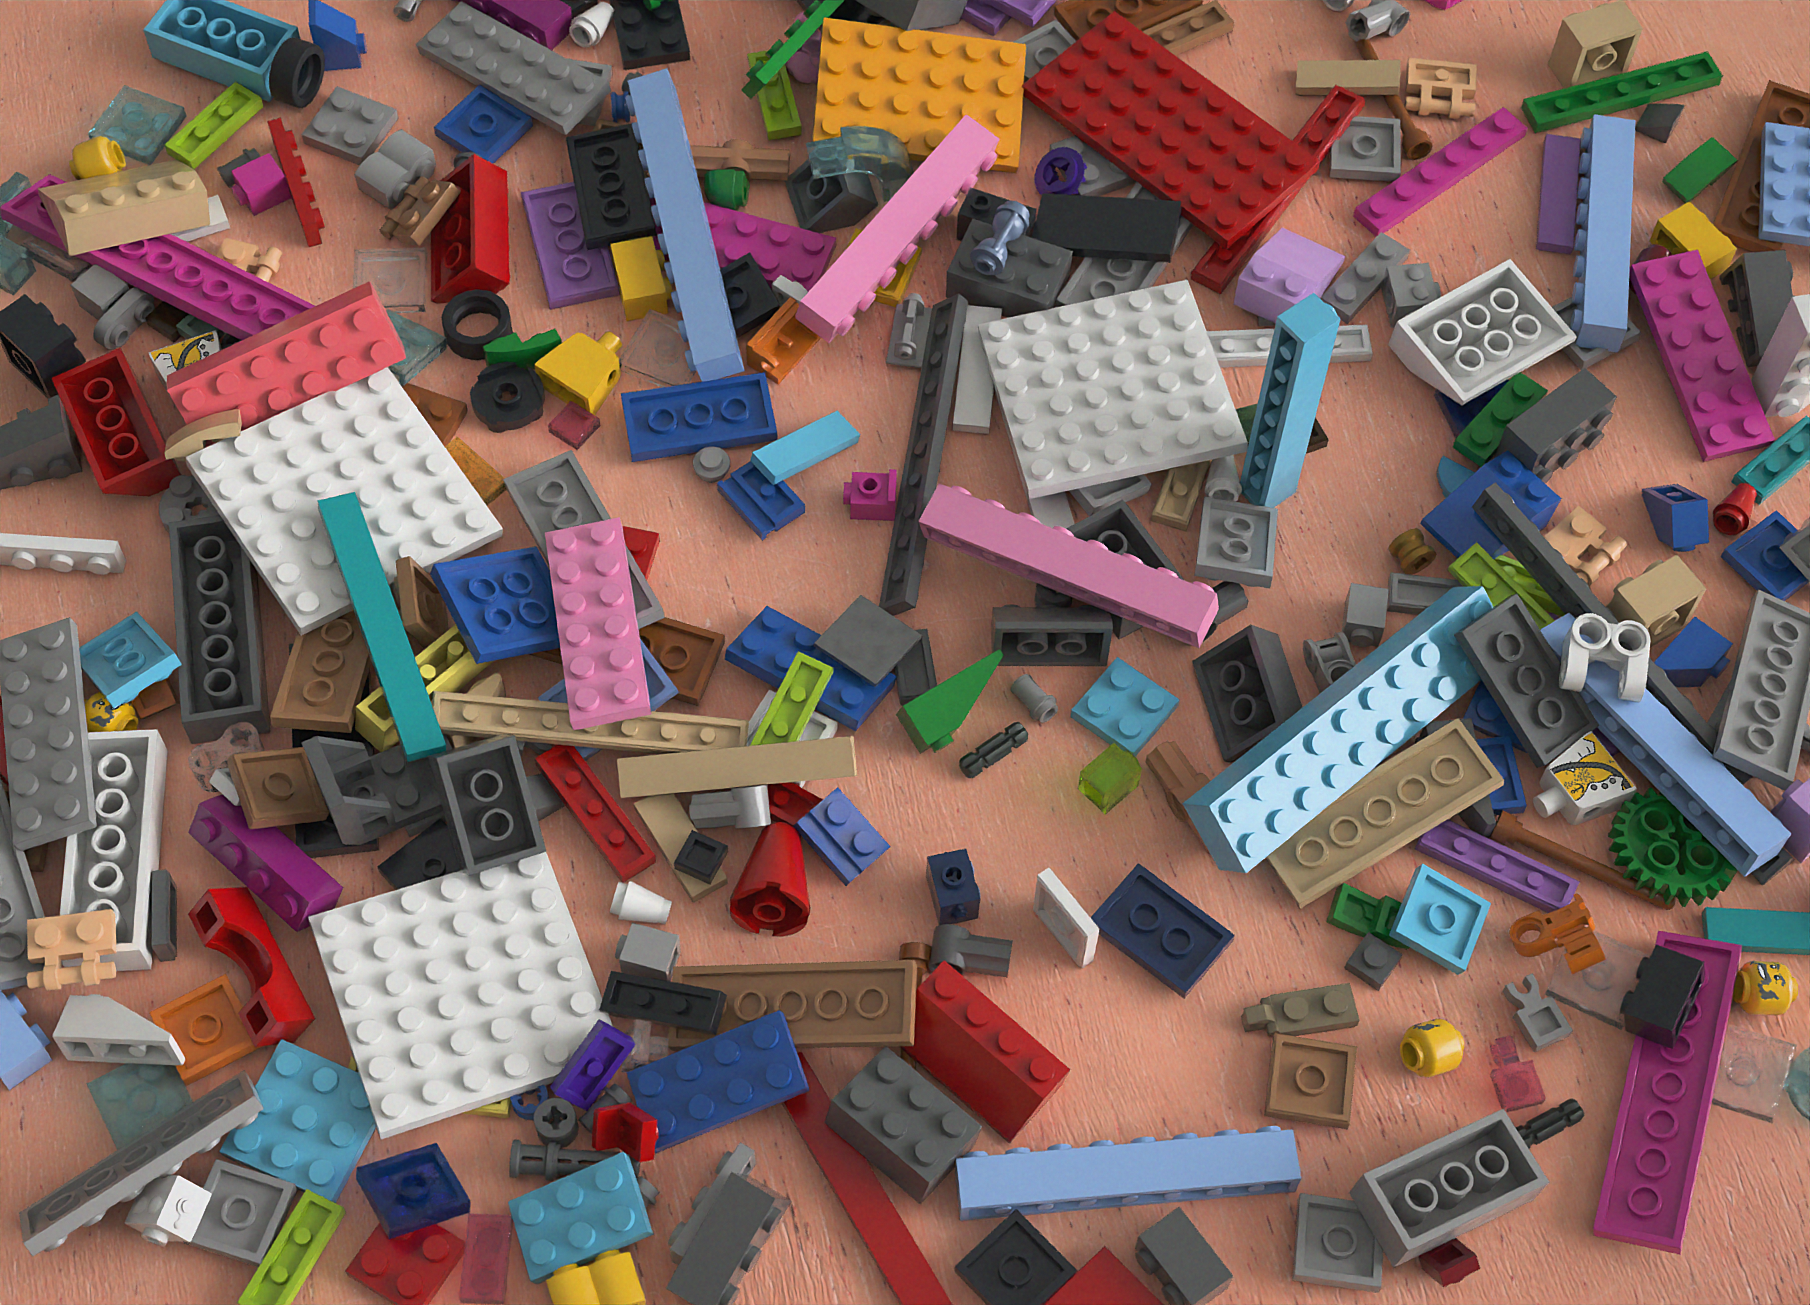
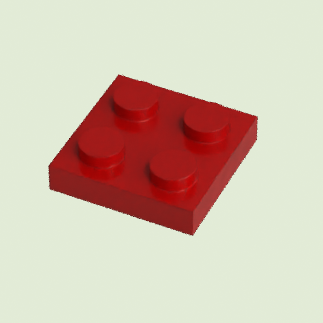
M396 1199L345 1272L349 1277L394 1305H429L468 1249V1245L464 1240Z

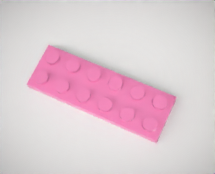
M620 517L545 532L567 701L573 730L651 715Z

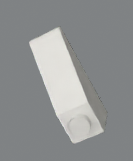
M90 994L88 996L70 995L52 1035L68 1061L183 1066L185 1057L172 1034L115 1000L98 994Z

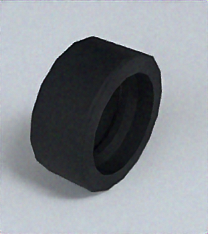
M288 38L277 50L270 68L269 89L271 96L277 101L297 108L306 107L310 104L318 93L325 70L323 50L318 45L299 38Z
M470 290L453 297L445 306L441 317L446 343L455 354L465 359L476 361L485 359L484 345L491 343L496 338L505 337L513 333L509 307L500 296L491 291ZM485 313L498 319L499 324L496 328L484 336H465L456 330L457 324L471 314Z

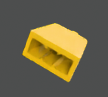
M606 331L597 341H594L582 332H578L534 364L535 371L541 378L543 388L592 419L620 379L619 358L615 353L622 347V342L610 331Z

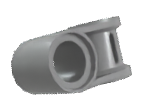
M1343 632L1335 633L1333 638L1315 642L1312 639H1307L1303 642L1304 659L1320 693L1356 665L1351 654L1348 639Z

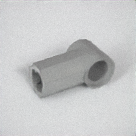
M1372 0L1367 7L1349 14L1345 22L1348 27V35L1355 41L1368 39L1383 32L1390 36H1395L1407 24L1410 12L1395 0Z
M767 785L731 788V791L694 794L689 805L690 819L694 822L695 828H718L735 825V828H750L771 824Z

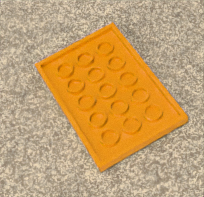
M824 18L821 29L811 147L821 148L830 139H833L859 151L861 154L924 162L967 114L1000 139L994 151L998 157L989 170L1017 173L1020 155L1024 90L1022 84H1024L1026 44L914 29L906 31L899 27Z

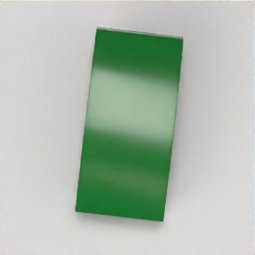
M1712 137L1663 177L1662 182L1686 204L1697 197L1708 185L1712 186L1738 160Z
M555 328L545 333L536 334L524 342H521L516 332L505 337H499L483 346L486 365L489 367L500 362H515L517 367L528 370L527 367L535 369L534 364L559 346L562 340Z

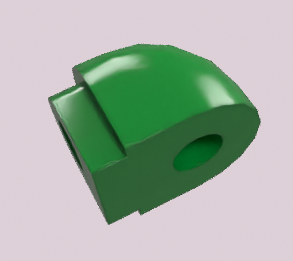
M720 169L705 173L704 191L711 204L738 211L739 207L747 205L750 184L744 171Z

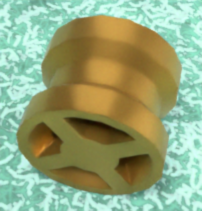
M1418 528L1410 529L1400 534L1391 542L1388 548L1391 555L1399 558L1401 561L1400 567L1404 574L1410 575L1426 568L1437 555L1432 546L1424 543V535Z

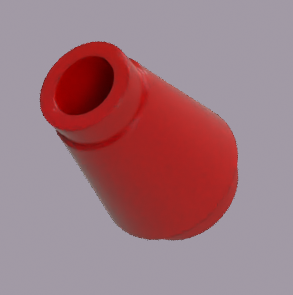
M1747 483L1738 484L1714 508L1713 524L1718 531L1725 535H1737L1747 529L1757 496L1753 486Z

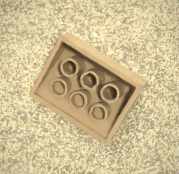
M178 160L38 189V194L69 256L210 225L207 190L196 170Z

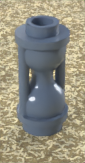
M1010 200L1000 205L995 211L992 222L994 236L981 241L970 254L974 267L980 273L997 275L1003 271L1008 256L1005 246L1006 242L1016 240L1029 226L1030 214L1023 204Z

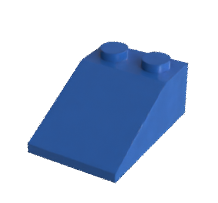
M1507 450L1478 469L1428 513L1420 524L1457 559L1477 542L1495 560L1498 556L1508 552L1509 549L1472 508L1484 489L1496 482L1504 492L1512 497L1515 505L1528 520L1538 527L1539 531L1546 528L1562 498Z

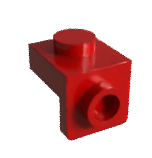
M630 1102L600 1107L594 1110L592 1148L597 1151L619 1148L638 1162L654 1160L655 1143L658 1139L656 1118Z

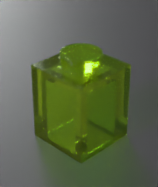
M1113 743L1080 771L1078 790L1106 815L1139 786L1142 768L1137 758L1127 750L1122 751Z

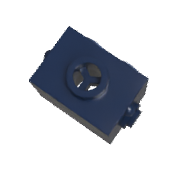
M967 849L928 856L926 879L938 924H955L978 919L981 893L975 882L974 867L969 860Z

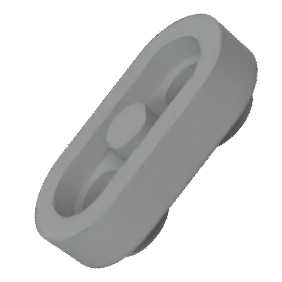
M137 287L127 291L99 319L94 329V340L109 350L123 346L128 341L130 335L142 323L146 322L145 317L155 309L154 297Z

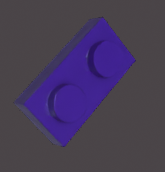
M598 1019L550 1087L553 1093L588 1111L636 1045L632 1037Z

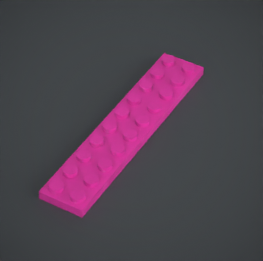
M51 174L47 175L0 207L1 219L67 252L38 194L39 188L67 182ZM172 234L74 255L92 265L96 264L121 280L240 340H244L315 307V305Z

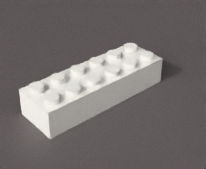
M157 729L89 732L88 741L97 827L67 836L60 915L112 909L115 913L116 954L100 955V963L114 961L116 971L150 970L153 952L152 871L159 870L168 750ZM83 958L62 960L64 968L82 965Z

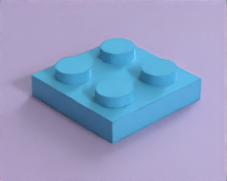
M1117 657L1071 709L1070 717L1133 760L1176 710L1180 699Z
M1421 864L1415 868L1389 936L1459 975L1466 971L1491 903L1430 867Z

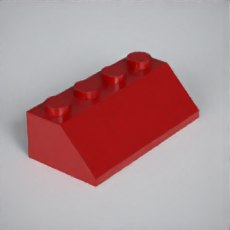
M473 154L440 180L452 182L461 193L431 230V301L436 304L448 303L453 297L470 290L480 289L497 294L510 284L509 189L507 171Z
M121 348L52 378L103 494L150 497L170 488L171 480L181 475L174 458L166 459L165 457L166 440L135 372Z
M945 960L916 989L914 1046L899 1047L1010 1144L1063 1085L1071 1069Z

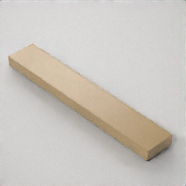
M853 736L617 758L621 798L857 776Z

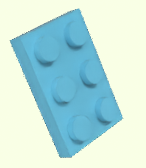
M138 612L133 613L79 648L81 670L113 708L132 701L138 696L140 691L154 682L168 678L174 669L182 665L174 651Z
M625 1152L508 1201L529 1278L535 1284L542 1283L553 1277V1272L562 1266L577 1264L579 1267L595 1260V1257L601 1253L621 1249L653 1235L630 1157Z

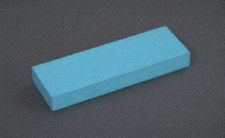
M835 411L752 452L750 461L772 485H775L858 443L860 433L838 411Z

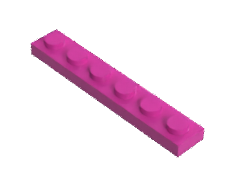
M1502 107L1355 207L1353 217L1375 237L1380 232H1387L1525 137L1527 127L1507 109Z

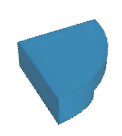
M1442 456L1436 475L1443 490L1442 493L1447 498L1475 472Z

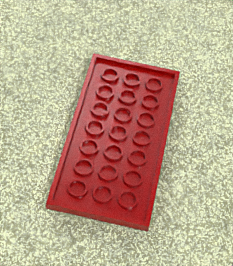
M1115 11L1022 84L1024 89L1023 96L1160 200L1181 201V216L1225 249H1228L1319 169L1320 161Z

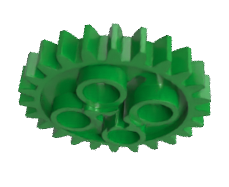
M1651 787L1647 789L1644 796L1636 792L1630 802L1625 800L1611 822L1613 827L1608 837L1613 839V842L1609 847V851L1619 853L1613 862L1614 865L1627 867L1622 876L1624 879L1635 877L1638 880L1635 884V890L1642 889L1644 886L1650 888V899H1653L1660 893L1663 894L1666 905L1670 904L1673 897L1678 898L1682 907H1686L1691 898L1697 905H1701L1706 897L1714 900L1720 891L1724 892L1738 871L1661 792L1657 795Z

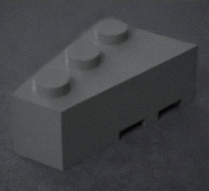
M1786 250L1743 253L1719 276L1721 284L1729 285L1733 299L1728 301L1730 312H1737L1740 319L1741 327H1737L1736 333L1747 367L1759 365L1793 297L1791 288L1793 268L1791 263L1787 262Z
M731 1172L666 1288L693 1305H733L740 1291V1288L737 1287L746 1272L749 1273L755 1266L761 1255L762 1247L777 1227L792 1201L749 1175Z

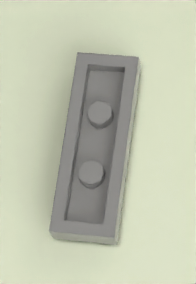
M1380 232L1320 299L1324 303L1330 304L1335 309L1338 317L1348 324L1381 288L1387 266L1402 265L1408 259L1410 249Z
M740 1142L733 1153L727 1151L721 1158L715 1171L718 1174L717 1178L710 1188L704 1186L700 1190L692 1205V1209L695 1210L686 1224L680 1222L670 1236L668 1244L671 1245L670 1254L672 1262L677 1265L680 1264L731 1172L744 1175L751 1173L756 1165L755 1151Z

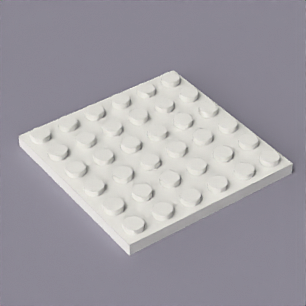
M1188 280L978 324V334L1029 499L1247 452L1248 442Z
M388 367L338 391H328L241 431L240 436L228 437L186 457L187 467L301 636L353 610L318 510L317 500L352 492L356 493L391 591L395 590L394 577L397 576L396 560L410 556L429 573L433 564L453 561L502 536L503 528Z
M546 852L472 875H467L460 870L308 917L380 1139L536 1089L543 1084H551L598 1019L613 1026L608 1013L599 1010L602 1002L600 991Z

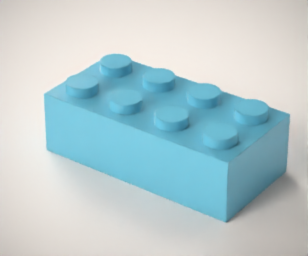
M166 0L143 29L152 58L228 87L236 81L267 102H271L273 99L269 89V73L277 50L288 38L301 39L298 27L227 0Z

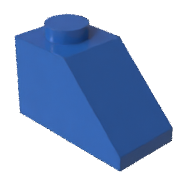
M308 0L309 28L313 44L318 45L323 50L325 57L324 71L361 68V54H367L365 34L358 33L356 20L319 0Z
M1679 484L1642 489V497L1659 541L1672 547V550L1679 552L1691 551L1695 549V545L1709 543L1708 499Z
M1694 617L1654 663L1665 671L1667 678L1675 687H1701L1710 676L1717 679L1729 665L1730 660L1726 658V655L1733 643L1697 617Z

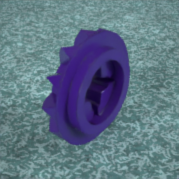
M1059 147L1048 152L1040 160L1035 171L1034 179L1038 192L1041 195L1042 193L1079 194L1078 187L1081 182H1086L1084 172L1088 168L1082 159L1083 156L1069 147ZM1056 167L1065 171L1066 182L1058 180L1059 176L1055 170Z

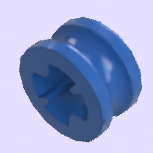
M624 91L622 95L611 92L613 122L618 123L619 119L630 122V112L625 96L629 95L628 91Z
M544 1084L536 1089L510 1097L514 1112L520 1118L534 1120V1113L537 1107L543 1101L550 1099ZM535 1091L538 1092L537 1098L539 1103L536 1106L532 1103H529L526 1107L521 1106L524 1104L521 1097L524 1093L531 1096Z

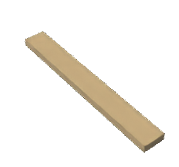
M433 691L432 707L442 734L491 738L506 733L515 735L516 741L655 754L747 746L749 720L651 711V715L573 730L568 703Z

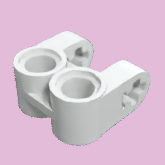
M1586 613L1579 616L1573 622L1563 640L1559 687L1561 689L1581 692L1585 683L1588 664L1597 660L1605 662L1614 670L1620 671L1618 698L1639 703L1643 698L1647 681L1651 642L1649 632L1642 624L1633 620H1625L1616 625L1608 623L1604 618L1594 613ZM1580 635L1589 636L1594 643L1585 642L1581 639ZM1619 641L1628 643L1633 650L1624 649Z

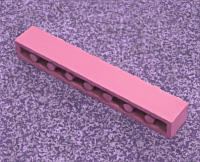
M966 114L803 297L795 318L828 343L837 334L844 336L855 321L853 316L859 309L865 312L876 297L874 293L880 285L883 288L889 285L897 273V270H895L900 262L903 264L909 262L918 248L915 246L921 238L925 241L930 238L938 226V223H936L941 215L947 218L958 203L956 198L962 192L967 195L970 188L974 187L978 180L976 175L982 169L987 172L998 157L994 151L1000 139Z
M939 483L919 519L924 538L1197 648H1200L1219 610L1217 593L1210 586L1202 582L1194 581L1190 583L1179 579L1173 571L1167 568L1158 567L1154 569L1144 565L1139 558L1128 553H1124L1121 556L1109 551L1104 544L1096 540L1090 539L1086 542L1074 537L1070 531L1063 527L1054 526L1051 528L1043 525L1028 513L1020 512L1018 515L1006 510L1002 504L995 500L986 499L983 501L975 498L967 490L954 485L950 488Z

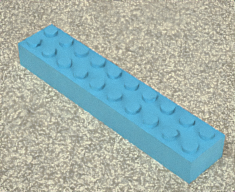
M1483 586L1451 588L1182 803L1219 870L1241 873L1250 871L1482 680L1454 634L1493 608Z

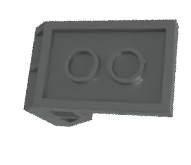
M443 734L446 750L452 749L446 734ZM320 736L302 742L316 782L343 844L361 845L443 811L428 757L407 762L401 744L369 757L364 744L360 742Z

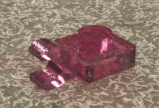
M1511 1035L1495 1039V1045L1490 1046V1051L1495 1064L1499 1068L1493 1069L1490 1077L1501 1108H1504L1507 1113L1543 1104L1546 1097L1533 1061L1529 1060L1520 1063Z

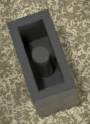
M1180 1207L1138 1236L1135 1246L1137 1251L1135 1257L1148 1275L1154 1273L1164 1286L1162 1293L1170 1305H1206L1228 1289L1233 1275Z

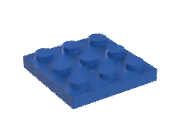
M537 546L433 564L430 575L476 664L560 648L550 570Z

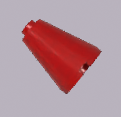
M776 822L762 829L730 897V916L743 929L759 934L760 928L773 930L772 936L782 937L801 931L808 922L810 902L801 835L797 829L788 823Z

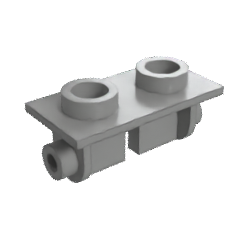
M910 293L903 300V304L896 305L886 364L922 368L932 308L924 307L922 297L917 293Z

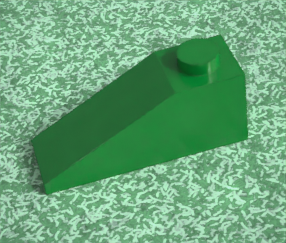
M1000 649L903 705L896 713V716L920 754L929 748L936 753L954 741L951 735L961 726L1004 656Z

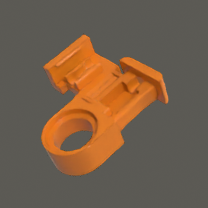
M1573 894L1574 902L1553 912L1542 915L1540 910H1537L1517 919L1509 930V935L1516 952L1524 957H1535L1556 947L1561 948L1564 946L1567 953L1563 954L1571 974L1606 960L1602 947L1593 933L1595 924L1591 913L1586 908L1579 894ZM1535 930L1540 932L1539 937L1532 942L1525 943L1519 940L1522 934L1527 931Z

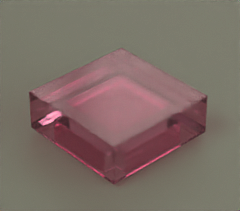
M570 401L548 424V429L551 434L578 450L600 427V419L573 401Z

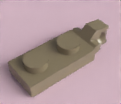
M1350 983L1270 995V997L1261 998V1005L1244 1008L1241 1016L1245 1032L1267 1029L1269 1036L1274 1035V1033L1300 1036L1358 1026L1360 1021Z

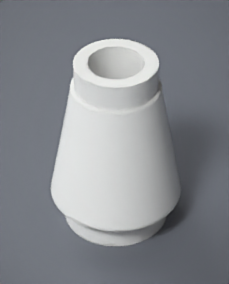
M602 1L575 17L571 22L569 30L574 42L581 47H590L598 44L613 18L614 9L612 6Z
M1230 455L1212 459L1205 485L1206 496L1236 502L1242 492V487L1234 456Z
M629 881V884L618 882L610 913L619 915L618 920L666 924L672 901L666 900L632 881Z

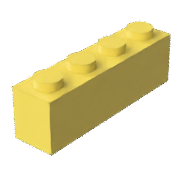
M456 624L415 657L431 704L433 691L456 693L493 662L476 664ZM379 687L356 706L355 730L376 749L383 752L394 746L399 741L382 689Z

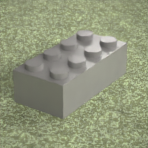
M1503 1108L1364 1173L1349 1193L1394 1268L1533 1201L1550 1182Z

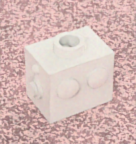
M169 1175L165 1178L158 1176L144 1185V1190L135 1198L124 1223L142 1232L141 1237L156 1245L166 1246L168 1241L191 1242L211 1193L178 1175Z

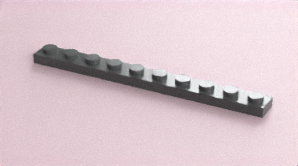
M960 294L945 299L932 307L879 604L880 608L892 616L916 608L927 545V538L923 536L919 519L936 490L940 472L943 445L968 300Z
M1496 482L1484 489L1472 508L1564 614L1570 613L1577 619L1583 614L1594 613L1604 618L1608 623L1617 625L1619 622L1616 620L1613 612L1600 602L1592 593L1588 584L1582 578H1579L1565 562L1562 554L1554 549L1541 535L1538 527L1520 511L1512 497L1504 492ZM1619 641L1624 649L1633 650L1628 643ZM1649 657L1645 688L1662 705L1666 706L1670 713L1689 732L1693 733L1698 741L1713 755L1718 732L1714 727L1708 725L1694 709L1692 702L1679 692L1667 678L1665 671L1657 666ZM1722 762L1726 769L1742 785L1753 777Z

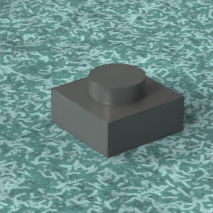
M1368 932L1347 961L1345 969L1379 991L1399 963L1403 954Z

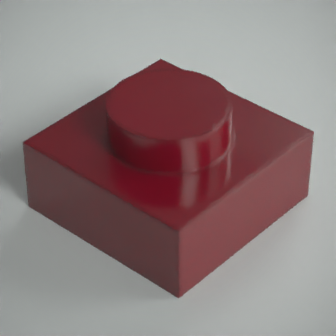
M1457 1238L1418 1256L1422 1270L1442 1287L1458 1283L1465 1276L1480 1269L1477 1255Z

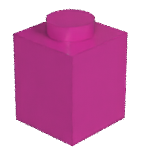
M269 153L231 171L235 185L231 187L232 193L240 206L246 204L253 216L291 199L285 175Z

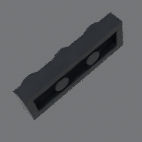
M611 971L599 1010L608 1013L610 1016L716 1035L727 995L719 990Z

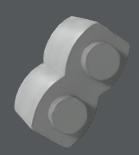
M401 129L389 136L378 152L366 158L354 175L359 190L388 209H392L404 199L403 193L409 185H414L421 176L426 179L432 176L436 162L433 150Z

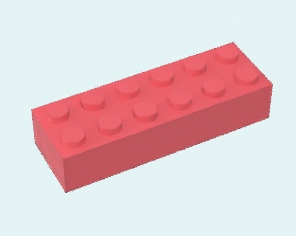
M368 281L167 375V391L187 425L212 414L240 409L241 431L319 395L329 391H338L406 359V354L398 333L374 287ZM212 439L206 440V447L215 444Z

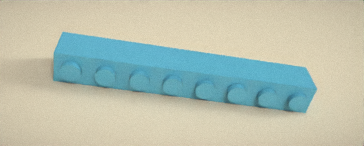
M1312 293L1277 316L1240 480L1241 494L1252 505L1274 508L1296 493L1341 320L1335 309L1330 304L1324 303L1315 293Z

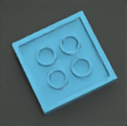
M281 1039L255 1086L264 1109L258 1112V1117L248 1126L242 1129L233 1128L219 1152L224 1157L262 1174L294 1183L300 1191L305 1192L308 1189L336 1203L376 1128L360 1075L356 1071Z

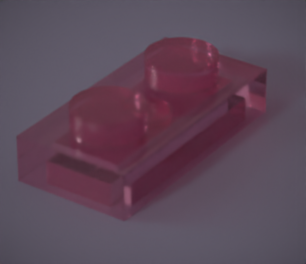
M468 1214L459 1292L461 1303L504 1305L513 1228L512 1215Z

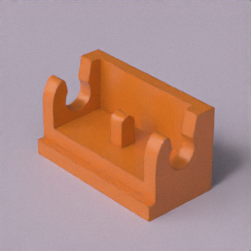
M792 297L780 307L746 344L747 365L759 373L765 372L766 377L778 385L821 339L820 336L795 318L799 304Z

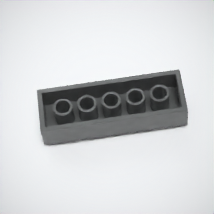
M220 515L169 522L177 657L182 664L178 667L181 721L191 744L268 733L270 732L257 570Z

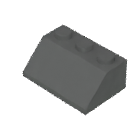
M1018 605L993 607L991 622L992 653L1000 649L1004 655L997 666H1107L1113 631L1112 619L1108 611L1093 605H1082L1079 607H1058L1056 605L1020 607Z
M1249 625L1192 661L1225 762H1234L1303 708L1279 636L1276 633Z

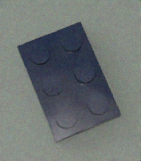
M1139 863L1091 917L1099 928V935L1184 999L1229 947L1235 936Z

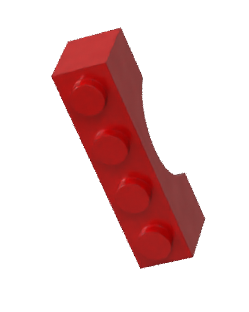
M248 887L208 889L188 915L204 947L217 950L231 958L239 965L248 978L251 987V998L238 1012V1015L254 1046L278 1045L281 1039L294 1043L316 1018Z

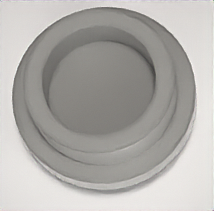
M706 447L698 451L694 456L693 468L702 480L711 483L718 482L728 473L730 458L721 448Z

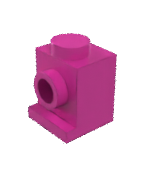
M889 469V473L852 472V481L844 482L843 505H850V519L895 520L897 470Z

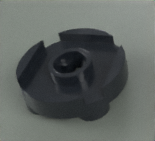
M500 362L485 368L477 376L478 381L475 383L474 388L473 386L471 387L470 391L472 408L477 418L486 424L490 431L501 433L505 430L519 429L540 419L543 415V404L545 401L543 383L533 369L527 367L528 370L517 367L515 362ZM505 391H509L511 395L517 394L512 400H501L503 398L502 393Z

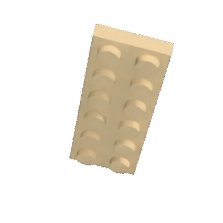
M1457 718L1371 770L1265 858L1301 909L1504 785V779L1460 719Z

